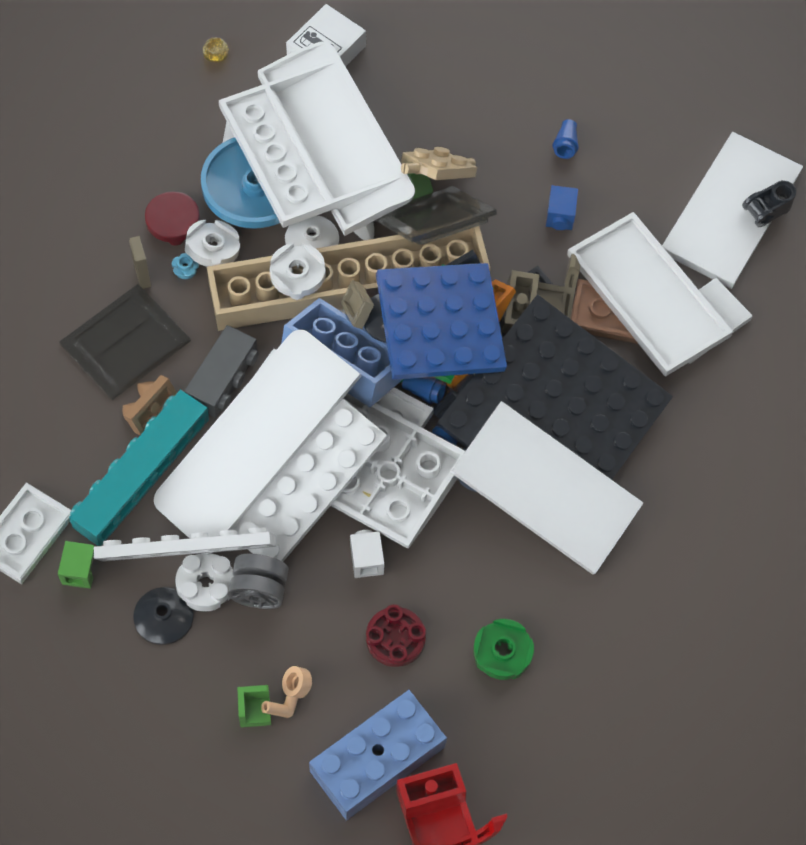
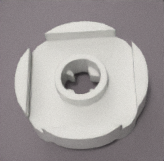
M201 220L194 223L188 229L185 253L195 262L208 267L232 263L238 257L240 249L239 235L228 223L215 220V223H206V220ZM214 241L218 243L217 246L208 244V242L212 243Z
M287 244L278 249L271 258L269 270L272 284L278 291L290 296L292 299L300 300L304 296L314 293L325 280L324 258L316 248L310 245L294 246V244ZM297 266L299 268V266H302L303 273L293 274L292 267Z
M201 553L185 557L183 564L176 573L177 594L187 603V606L197 611H213L220 608L222 603L230 599L228 591L231 578L234 577L230 561L226 557L212 553L209 555ZM203 577H209L214 582L213 584L208 583L209 587H202V583L198 582V580Z

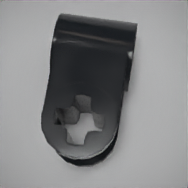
M778 181L762 191L750 195L745 199L742 207L751 213L757 227H763L790 211L796 196V188L789 181Z

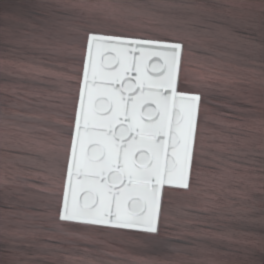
M273 348V350L271 351V353L269 354V356L266 358V360L264 361V363L261 365V367H262V366L267 362V360L273 355V353L276 351V349ZM392 388L371 408L347 393L343 399L382 430L388 438L331 506L373 530L380 531L382 535L409 549L458 479L450 472L465 451L425 430L424 427L434 414V409L396 388Z

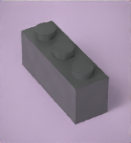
M226 325L184 392L208 408V415L216 418L221 410L225 411L228 407L233 390L235 388L238 389L242 385L248 366H253L259 356L257 340Z

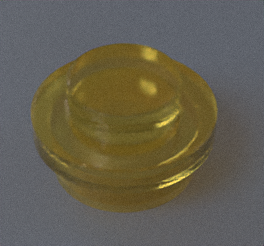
M218 37L208 39L203 46V55L210 62H221L229 54L228 45Z

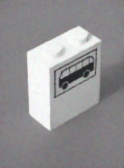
M325 4L286 42L287 55L318 42H327L334 46L346 67L366 47V30Z

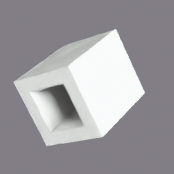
M360 530L350 535L354 578L384 575V558L380 531Z

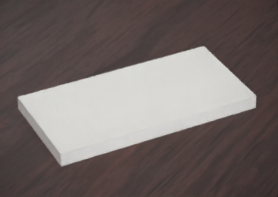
M732 132L662 247L673 260L711 279L717 278L723 285L732 289L771 224L770 222L763 227H757L751 213L743 209V202L753 193L762 191L778 181H789L794 185L803 166Z
M634 212L568 249L567 256L570 258L571 254L576 255L580 264V272L665 377L732 336L733 331Z
M502 401L450 472L593 575L596 574L643 505V502Z

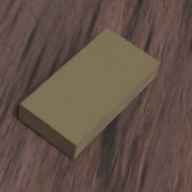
M140 236L132 237L129 240L140 288L151 287L147 261Z
M352 280L341 301V305L353 327L363 329L374 304L363 285Z

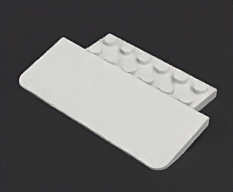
M318 42L290 53L258 70V78L262 85L219 100V107L283 228L331 210L341 231L346 236L406 205L413 199L415 188L407 174L401 172L399 159L336 49L330 43Z
M305 330L293 331L159 487L154 495L155 507L189 538L192 533H208V537L219 536V531L237 530L238 535L249 534L248 529L266 528L267 532L275 535L276 547L248 550L253 554L270 556L283 562L388 438L382 430L343 399L361 378V374Z

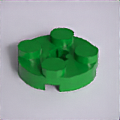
M494 620L493 623L482 627L476 635L473 654L477 668L488 676L499 680L519 678L528 669L533 658L534 643L532 638L530 639L526 629L514 620ZM501 643H507L508 649L512 650L511 654H506V656L499 655V651L495 650L496 645L498 644L500 647Z

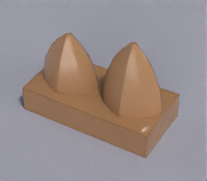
M162 375L156 381L138 383V392L141 397L134 403L123 405V416L138 435L144 432L147 422L153 416L157 417L163 410L166 400L170 396L177 394L170 380Z

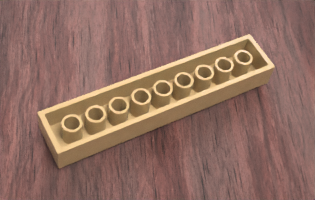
M478 222L316 248L324 258L326 277L317 291L304 296L300 300L292 299L290 296L281 293L272 284L269 270L272 256L207 267L218 331L224 330L226 325L238 328L294 318L318 298L338 310H343L341 301L352 280L363 285L370 299L379 294L376 280L378 269L442 266V264L447 265L467 252L474 250L480 263H488L490 271V264ZM297 266L292 267L293 274L303 273L302 266H299V268Z

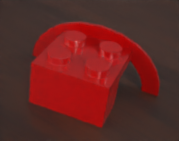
M457 763L397 780V796L413 845H480L498 834L508 817L507 813L493 817L485 826L477 831L475 830L466 803V789Z

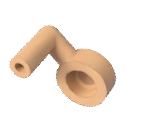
M290 667L285 672L282 680V688L287 695L284 704L264 701L261 706L262 712L285 718L292 717L298 698L305 697L311 689L312 677L310 672L305 668Z

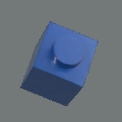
M551 185L546 227H552L556 230H572L576 213L577 188Z

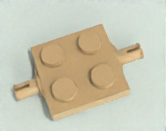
M435 147L434 150L429 151L415 148L414 152L402 153L401 172L403 174H423L434 180L471 178L476 176L477 167L474 159L452 155L447 148Z

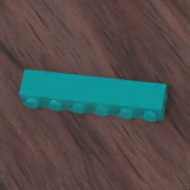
M181 389L175 396H170L164 403L163 410L158 416H153L147 422L144 432L138 438L135 437L130 441L124 455L111 463L108 473L103 479L97 480L91 486L89 495L83 502L79 501L74 505L69 516L73 529L97 546H102L103 541L109 538L209 421L208 408Z

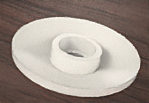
M316 215L290 225L285 234V244H294V246L307 244L314 248L334 246L339 244V234L337 228L330 220ZM316 233L314 236H309L308 234Z

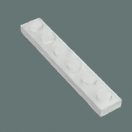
M266 528L248 529L249 534L237 535V530L219 531V536L208 537V533L190 534V539H179V535L161 536V541L150 542V538L132 539V544H121V540L103 541V546L94 547V559L115 561L276 547V537L273 533L267 532Z

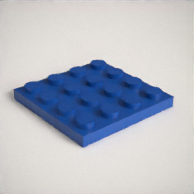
M488 263L377 270L376 280L392 380L505 372L507 363Z

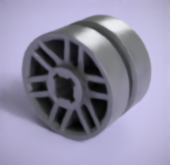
M241 554L235 559L232 573L234 577L231 578L228 596L233 601L248 607L260 609L278 608L282 605L285 590L283 586L286 584L289 568L284 562L270 556Z

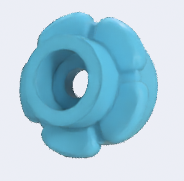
M182 253L172 261L173 272L181 279H190L196 274L199 263L195 262L186 253Z

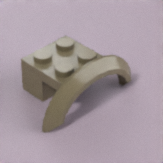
M575 254L570 256L563 286L540 283L539 274L511 271L507 285L514 287L516 292L503 314L501 333L507 334L537 294L571 319L575 288L580 272V264Z

